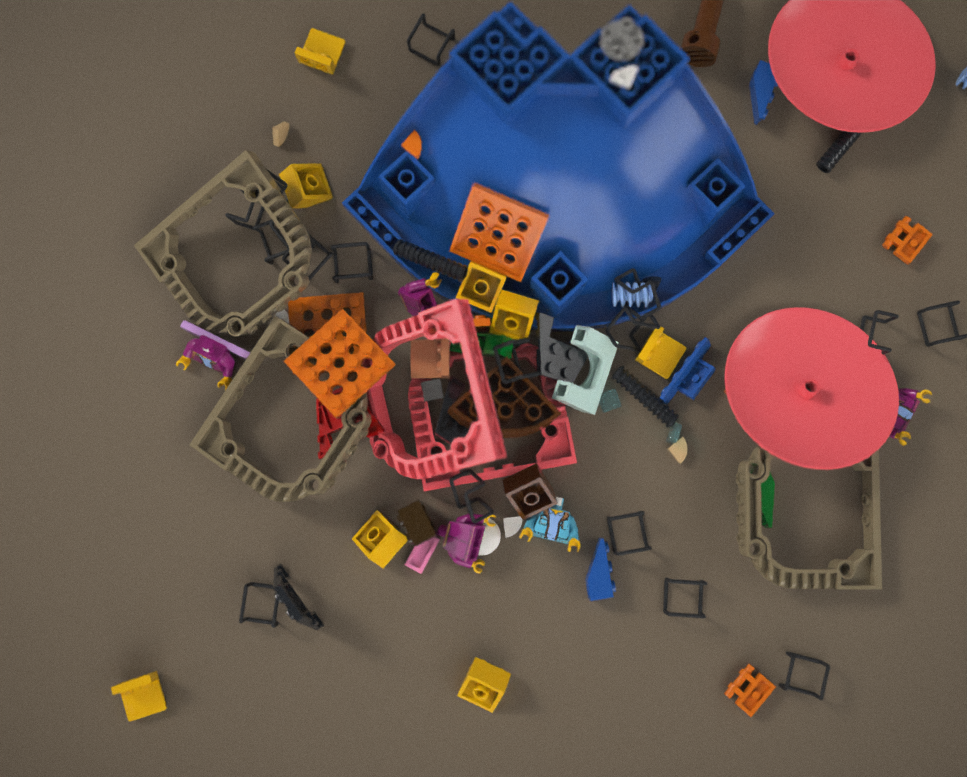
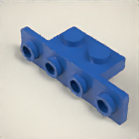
M704 337L702 341L696 344L695 351L685 359L683 367L673 375L671 383L662 390L660 399L662 402H665V405H668L677 391L694 400L716 371L714 366L702 360L711 347L708 338Z

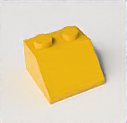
M321 163L290 164L279 174L280 178L288 185L285 192L292 209L308 208L333 198Z
M501 289L489 333L504 335L513 340L528 338L539 300Z
M378 510L374 512L352 538L362 552L381 568H384L408 541L405 534Z
M475 657L457 696L493 713L505 693L511 673Z

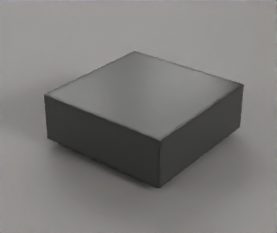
M440 379L421 382L424 402L444 398Z

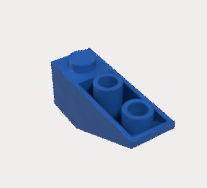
M762 60L755 67L749 83L755 125L761 119L765 120L769 109H766L767 104L771 103L774 98L775 92H772L774 86H778L772 74L770 64Z
M602 537L598 539L585 579L588 599L590 601L613 598V592H616L615 582L610 578V573L613 572L611 561L607 560L606 554L609 553V545L607 541L604 542Z

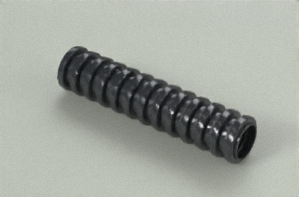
M842 131V134L838 136L831 147L823 154L824 156L817 161L818 169L824 173H830L862 133Z
M399 239L394 245V255L405 258V260L420 264L422 267L425 266L432 271L436 270L437 273L452 277L454 280L457 279L459 282H462L467 276L468 266L462 265L460 262L457 263L450 258L446 259L445 256L425 250L423 247L420 248L418 245L408 241L404 242L403 239Z
M620 366L612 375V379H616V383H620L622 388L625 387V391H629L631 396L634 395L635 400L638 399L639 403H643L644 408L647 407L648 411H652L653 416L656 415L658 420L661 419V423H665L667 428L673 425L679 415L674 414V410H670L669 406H665V402H661L660 398H656L655 393L652 394L651 390H647L646 385L643 386L642 382H638L637 377L634 378L633 374H629V370H625L624 366Z

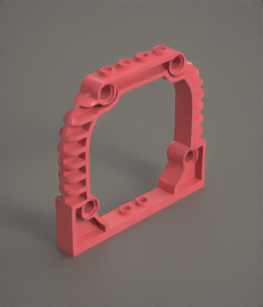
M454 299L419 312V315L389 325L376 333L372 340L387 356L400 344L423 336L430 340L448 338L453 343H461L466 373L469 376L471 393L474 396L479 421L472 423L466 437L453 440L451 450L425 458L414 457L405 451L403 441L399 435L393 433L382 388L387 376L385 374L367 391L368 407L385 429V432L370 438L372 451L376 458L384 459L390 467L395 468L403 476L412 479H424L507 457L468 299ZM371 359L364 360L362 367H371L373 361Z
M530 343L521 344L515 349L518 360H527L537 372L536 349L538 347ZM450 351L451 369L455 362L465 360L463 353ZM539 375L542 393L562 414L548 425L555 428V435H547L545 428L540 430L541 436L545 440L535 455L536 463L541 470L575 464L577 460L565 404L552 399L557 381ZM433 378L412 379L408 391V403L418 458L432 456V449L436 446L441 447L442 453L447 451L442 443L435 440L428 401L424 402L421 382L430 381ZM514 463L502 465L503 469L495 470V467L484 468V472L477 475L483 481L511 476L536 463L514 467ZM460 469L422 479L423 490L430 491L451 487L449 480L459 474ZM467 475L453 482L457 486L478 482V480L472 475Z

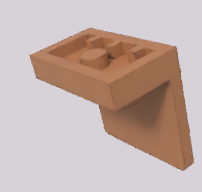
M448 338L411 340L412 379L450 378V340Z

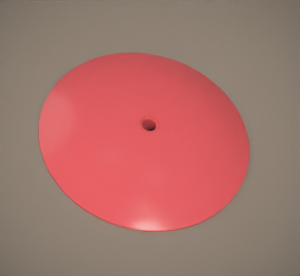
M789 0L776 16L769 34V64L782 93L803 114L833 129L864 133L893 127L909 118L918 110L929 95L933 85L936 65L930 36L916 14L901 0Z
M802 307L775 310L748 324L737 336L730 348L724 376L725 390L730 407L744 431L760 447L775 457L793 465L817 470L840 469L859 463L870 457L886 442L894 428L898 415L899 392L897 381L885 354L881 353L882 350L868 346L869 335L838 315L819 309Z

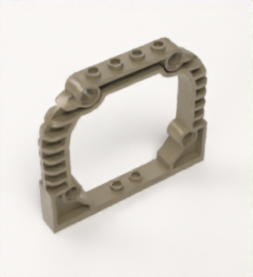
M245 150L134 245L159 282L165 283L167 289L172 293L187 317L196 326L215 334L229 333L232 336L254 334L259 330V325L273 319L272 315L274 313L281 312L287 308L289 301H295L301 297V292L309 285V277L306 273L311 265L312 247L310 236L304 224L280 193V187L255 152ZM224 187L243 190L244 196L248 201L260 203L265 208L286 239L289 246L290 263L280 272L278 277L279 285L248 310L230 312L225 316L216 314L205 303L184 272L186 260L182 255L178 254L179 234L175 229L186 219L195 216L199 208L208 205L212 201L211 198ZM259 189V196L256 198L255 191ZM296 276L299 278L298 285L294 283V279ZM238 323L241 324V330L238 329Z
M275 315L190 443V446L223 470L229 471L265 498L276 502H294L310 494L322 495L333 487L336 482V476L345 469L349 456L354 455L358 448L357 444L368 434V428L372 419L366 411L368 399L367 392H365L342 413V424L344 427L318 467L304 471L295 483H284L277 480L244 456L245 447L242 442L234 440L231 423L225 419L236 401L243 396L244 389L253 381L254 374L266 356L272 359L283 356L288 358L310 338ZM322 348L323 354L330 353L326 348ZM311 358L308 360L313 365H316L317 359ZM337 359L334 365L340 368L344 365L345 361ZM355 372L350 373L347 377L348 381H355L358 374ZM362 414L363 420L357 424L356 418ZM234 445V452L231 454L230 448ZM315 480L319 482V487L316 490L313 488Z
M759 445L754 448L749 459L740 462L738 473L736 474V483L738 484V493L736 495L738 513L736 521L739 524V532L736 538L741 555L750 558L755 569L766 580L783 588L882 590L879 449L865 460L851 465L855 471H862L863 495L861 503L863 505V515L861 520L863 524L864 548H856L847 559H832L827 568H787L772 558L770 542L767 537L762 535L761 483L768 478L770 474V461L775 456ZM750 464L753 466L754 469L752 474L749 471ZM752 544L754 545L753 553L750 552V546ZM841 565H843V571H842V573H841V571H840Z

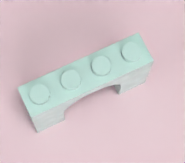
M576 325L570 343L587 353L590 361L589 373L585 381L579 386L571 382L557 380L552 399L578 411L595 415L617 348L612 344L608 336L591 327Z

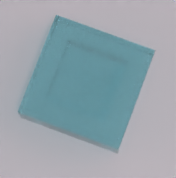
M616 389L602 393L599 403L603 413L622 407Z
M673 423L671 425L666 442L671 444L677 443L682 429L681 424Z

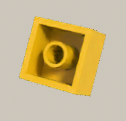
M471 261L468 266L467 276L462 281L456 298L468 299L469 304L492 313L507 276Z

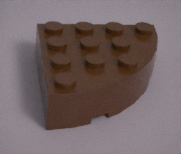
M508 357L501 361L505 380L523 375L522 371ZM498 365L487 374L502 438H518L533 434L546 428L562 414L528 378L504 384L501 380ZM471 389L449 407L448 414L468 429L471 428L473 422L479 421Z

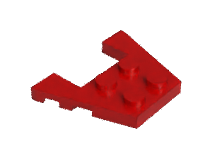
M343 387L334 390L333 394H341ZM317 398L316 413L317 424H319L317 442L320 443L318 458L323 459L333 444L331 434L343 429L344 426L342 424V414L336 419ZM367 406L366 411L370 414L372 422L366 437L371 438L385 432V429ZM360 414L357 416L356 422H362L363 416Z

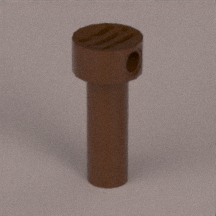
M701 0L694 29L685 33L681 45V50L690 58L688 65L705 68L715 64L721 44L720 39L715 33L724 0Z

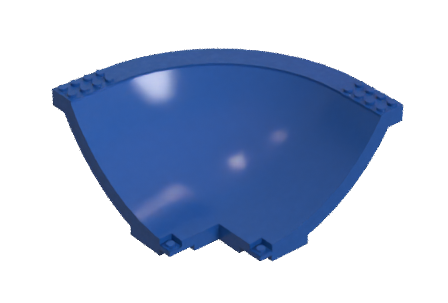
M511 1L499 12L495 10L449 52L450 59L436 73L396 124L368 168L360 186L342 202L345 210L415 280L424 278L428 280L436 270L432 271L425 266L422 267L420 264L394 255V245L399 239L445 256L446 259L450 258L457 263L460 262L462 265L469 266L471 260L454 254L449 250L474 183L548 214L549 218L522 281L519 282L507 276L502 290L539 300L536 313L541 312L554 317L551 332L574 331L576 325L587 326L593 329L607 327L623 308L620 301L617 302L616 307L613 305L612 283H614L616 288L617 283L614 279L632 268L636 269L639 281L651 276L661 277V282L656 292L661 308L669 305L693 290L717 270L775 214L758 197L754 180L739 145L719 109L687 65L690 58L646 14L642 17L630 4L608 23L610 24L623 18H630L642 31L643 46L640 52L635 57L624 61L612 59L604 53L600 43L603 30L601 28L569 55L541 26L537 28ZM628 66L639 67L630 89L610 81L613 73L619 69ZM414 130L420 136L422 143L421 154L418 159L401 146ZM481 206L484 212H491L488 206ZM500 214L502 220H510L508 215ZM476 222V223H475V225H476L477 228H479V229H484V228H485L482 223H480V222ZM525 222L518 223L521 228H528ZM494 230V231H493L496 236H498V237H502V236H503V234H502L501 231H499V230ZM470 238V239H469V241H470L472 244H474V245H478V244H479L476 239H474V238ZM513 238V239H512V242H513L514 244H516V245L522 244L519 239H517V238ZM493 246L487 247L490 252H497ZM505 255L508 260H515L513 255ZM633 272L620 279L624 284L629 282L630 287L636 282ZM439 273L436 280L442 279L440 285L437 288L428 286L431 288L432 293L449 302L457 299L456 295L462 282ZM653 296L652 303L649 302L647 307L644 306L643 302H641L639 307H637L636 302H633L630 308L643 316L657 308ZM469 304L473 315H486V318H490V321H492L495 306L492 313ZM625 311L614 325L630 321ZM535 317L531 330H538V323Z

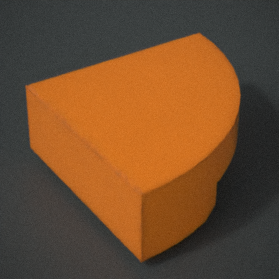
M414 130L401 146L418 159L421 154L422 143L420 136Z

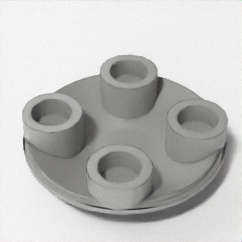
M630 18L611 22L601 32L600 43L602 50L610 58L619 61L635 57L643 46L641 29Z

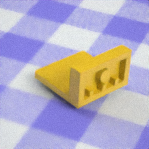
M311 28L304 47L300 48L297 46L295 56L299 63L333 75L346 42L342 38Z
M660 326V329H653L635 361L664 379H668L687 348L664 334V328Z
M157 671L111 687L113 695L121 694L128 721L137 720L167 709Z

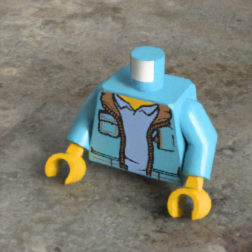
M556 497L558 504L527 518L524 529L519 536L520 539L525 534L529 537L527 542H530L532 536L566 543L568 544L569 552L571 551V546L577 547V552H579L578 527L570 512L562 510L563 498Z

